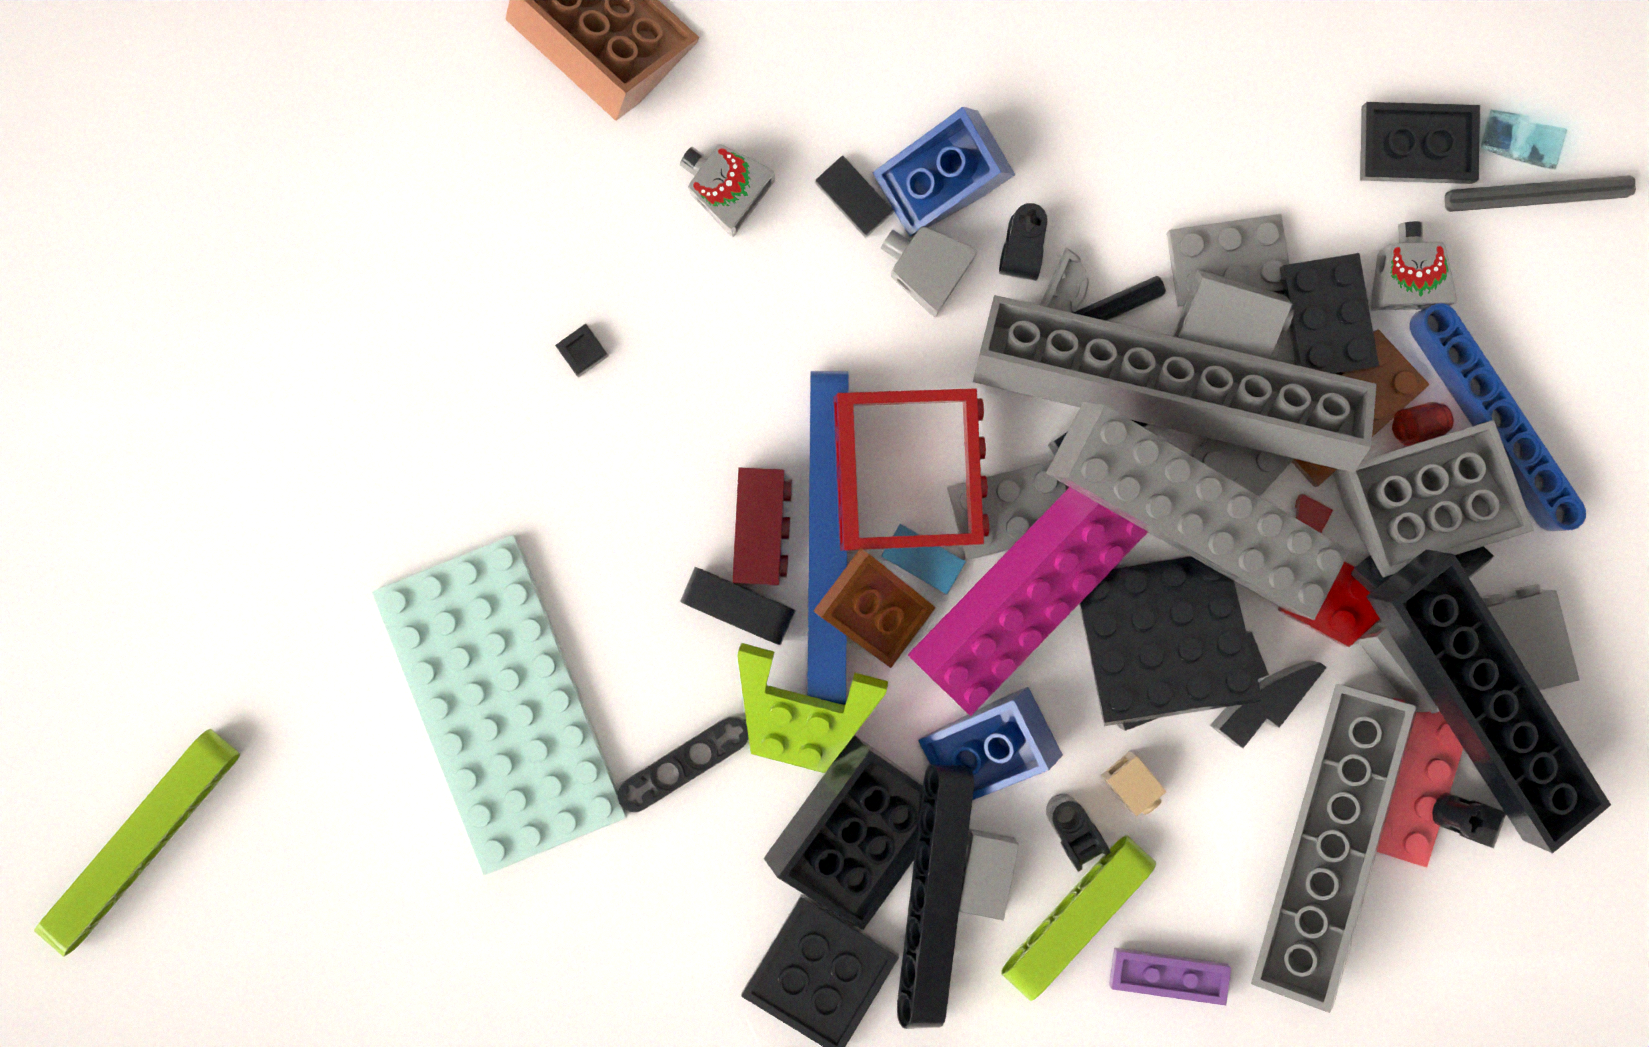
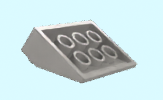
M1494 420L1362 460L1354 473L1341 469L1333 473L1344 507L1382 577L1397 573L1426 549L1457 555L1534 531Z

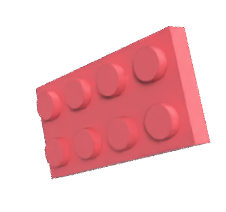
M1393 697V700L1405 703L1402 699ZM1430 711L1416 712L1377 851L1426 868L1428 867L1440 827L1433 820V807L1441 795L1450 793L1463 751L1462 745L1440 711L1437 713H1431Z

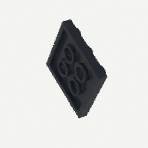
M801 894L742 990L741 997L822 1047H846L898 961L899 953Z

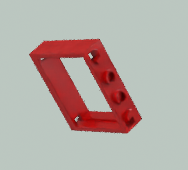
M977 388L837 393L833 399L840 551L859 550L860 548L870 550L983 545L984 537L989 536V517L987 513L983 514L982 498L987 497L988 484L986 475H981L980 460L985 459L986 443L984 436L979 437V421H983L984 403L982 398H977ZM962 402L968 533L859 538L853 406Z

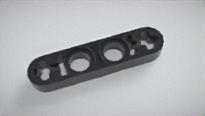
M739 716L725 717L630 776L620 785L618 790L619 804L629 812H640L736 753L746 745L749 739L746 721ZM730 723L733 728L740 726L743 730L739 734L740 742L735 743L732 739L727 740L720 746L725 752L719 754L716 743L708 735L714 732L717 740L726 733V724ZM704 743L710 748L711 758L707 763L697 764L691 759L690 749L694 744ZM671 763L678 769L679 777L675 783L665 784L659 780L657 771L662 764ZM649 773L652 784L660 793L655 795L652 787L641 796L642 803L639 804L636 799L629 801L626 797L630 792L629 785L632 784L636 789L640 788L648 782L643 775Z

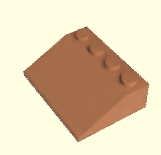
M509 0L505 18L508 23L615 121L638 105L694 47L700 38L659 0Z

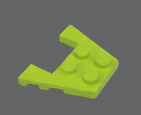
M741 643L737 658L751 754L825 773L886 695L888 681L854 672L845 705L767 685L775 651Z

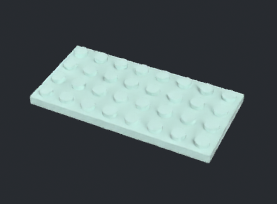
M516 535L508 536L372 591L483 875L623 820L628 816L626 810L619 804L618 790Z

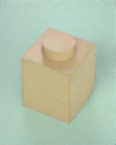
M1130 751L1101 774V777L1123 804L1136 816L1141 813L1146 815L1155 810L1162 802L1160 797L1166 793V790L1138 756Z

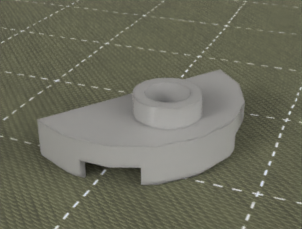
M1067 247L1060 258L1040 306L1073 313L1086 297L1089 280L1080 257Z

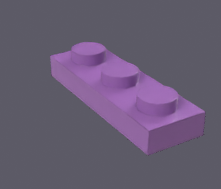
M1114 947L1109 986L1112 990L1226 1006L1231 966L1228 963Z

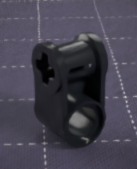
M1026 203L1020 206L1011 216L1001 253L999 274L1037 281L1043 261V245L1048 223L1047 214L1040 205ZM1026 215L1030 217V223L1036 225L1029 232L1025 230V224L1019 222Z
M1451 793L1441 795L1436 800L1432 812L1433 820L1438 826L1457 832L1459 836L1493 849L1506 817L1505 812L1475 800L1469 801Z
M1059 794L1049 800L1046 806L1047 818L1077 872L1083 870V864L1102 853L1108 855L1111 853L1107 843L1094 823L1091 822L1085 809L1072 796ZM1063 807H1074V816L1070 821L1065 823L1058 821V813Z

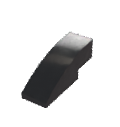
M1308 660L1264 678L1259 682L1262 694L1260 702L1226 707L1210 726L1233 745L1244 749L1264 722L1280 728L1327 667L1321 662Z

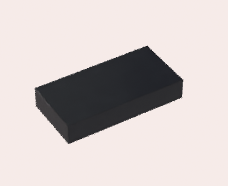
M843 155L815 180V184L865 238L893 214L894 210Z

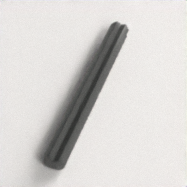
M1628 175L1453 189L1445 194L1444 201L1446 210L1455 212L1628 198L1635 194L1636 186L1635 178Z

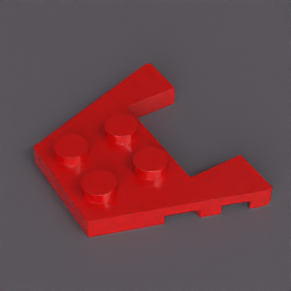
M1299 494L1296 499L1295 508L1297 511L1295 518L1322 533L1333 509L1305 494ZM1344 561L1314 620L1286 611L1278 606V611L1344 647H1351L1359 637L1380 619L1366 597L1370 592L1351 575L1355 566Z

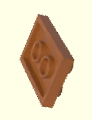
M860 548L814 609V612L891 668L936 607L873 556Z

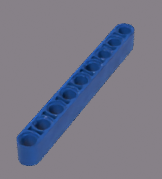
M810 371L807 696L845 705L847 636L817 615L814 609L847 567V550L840 551L833 397L837 393H849V371Z

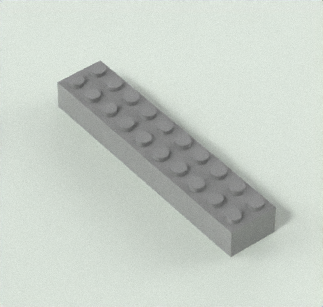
M994 295L973 378L974 383L1075 407H1081L1083 402L1104 404L1130 420L1353 473L1371 448L1376 396L1375 383Z

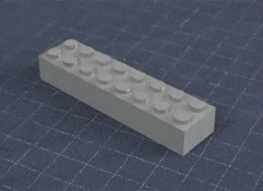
M1082 403L1046 472L1049 476L1286 611L1313 620L1318 614L1350 551L1104 404Z
M1335 685L1251 981L1252 985L1328 1013L1333 1009L1418 709L1417 706L1344 685Z

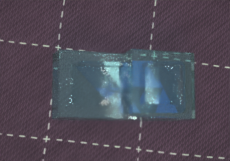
M1491 109L1480 148L1509 159L1555 170L1559 162L1567 129L1529 122L1530 116Z

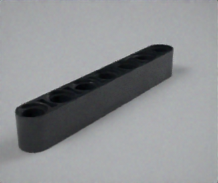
M930 764L924 775L897 999V1018L899 1024L904 1029L940 1028L946 1019L974 792V776L969 766Z

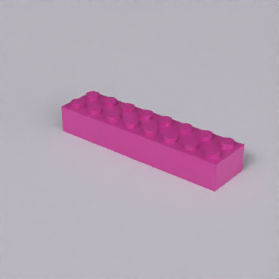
M1069 487L910 651L908 656L968 715L972 716L1136 544L1146 536L1148 531Z

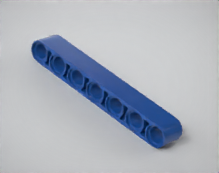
M1437 303L1416 312L1409 323L1410 332L1471 425L1476 426L1492 421L1494 410L1500 414L1501 424L1497 429L1525 506L1536 523L1546 531H1569L1579 528L1586 519V508L1456 311L1447 304ZM1429 315L1434 316L1438 321L1439 328L1437 332L1433 331L1428 324ZM1451 347H1454L1459 353L1458 364L1450 358L1449 350ZM1472 378L1479 382V395H1476L1471 389ZM1515 442H1518L1522 448L1520 459L1513 452ZM1537 474L1543 479V487L1540 491L1535 485ZM1559 505L1564 511L1562 522L1556 516V510Z

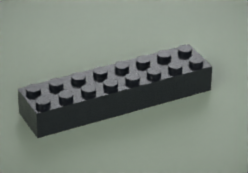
M1426 549L1366 596L1523 841L1553 854L1611 806V803L1454 554Z

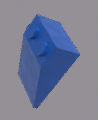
M961 107L872 172L909 237L914 236L921 226L928 228L986 196L1015 176L1013 169L979 111L967 107Z
M1029 687L1000 698L976 710L972 716L966 715L918 740L930 764L964 765L971 768L974 776L973 800L1049 771L1063 756Z

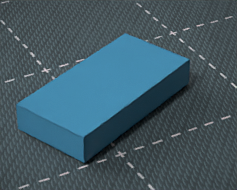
M899 524L893 536L919 535L902 524ZM942 547L885 549L881 555L884 559L944 594H948L966 561Z

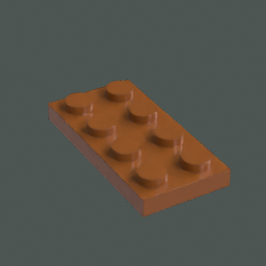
M1379 329L1373 331L1379 366L1336 374L1376 384L1372 437L1430 385ZM1299 459L1292 461V464L1314 487L1320 486L1337 470L1336 468Z

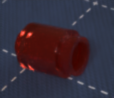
M1427 402L1399 410L1394 416L1392 431L1396 439L1408 447L1446 435L1453 427L1454 418L1447 405Z

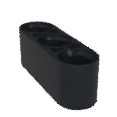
M694 567L680 599L681 603L777 645L782 644L796 612L793 608L698 567Z

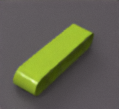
M1128 835L1121 837L1110 848V854L1102 856L1003 966L1001 975L1028 1000H1035L1047 989L1155 869L1156 861Z

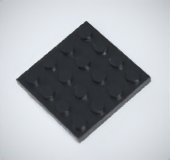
M1192 556L1112 569L1079 604L1104 726L1261 701L1262 694L1234 580Z

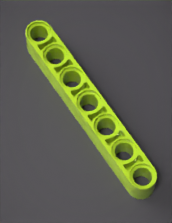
M208 729L203 732L188 747L35 927L34 932L63 957L74 951L231 769L241 753L214 730Z

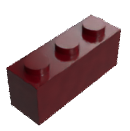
M738 467L732 583L780 585V577L787 578L788 555H781L782 539L789 540L790 517H783L784 501L791 502L792 479H785V470Z

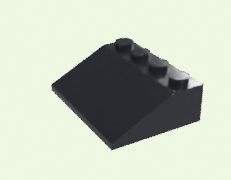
M854 735L763 859L778 879L864 930L914 861L923 783L874 747Z

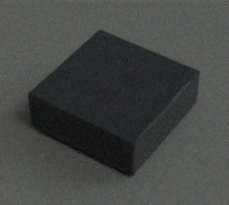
M584 324L555 345L577 377L582 376L609 356L587 324Z

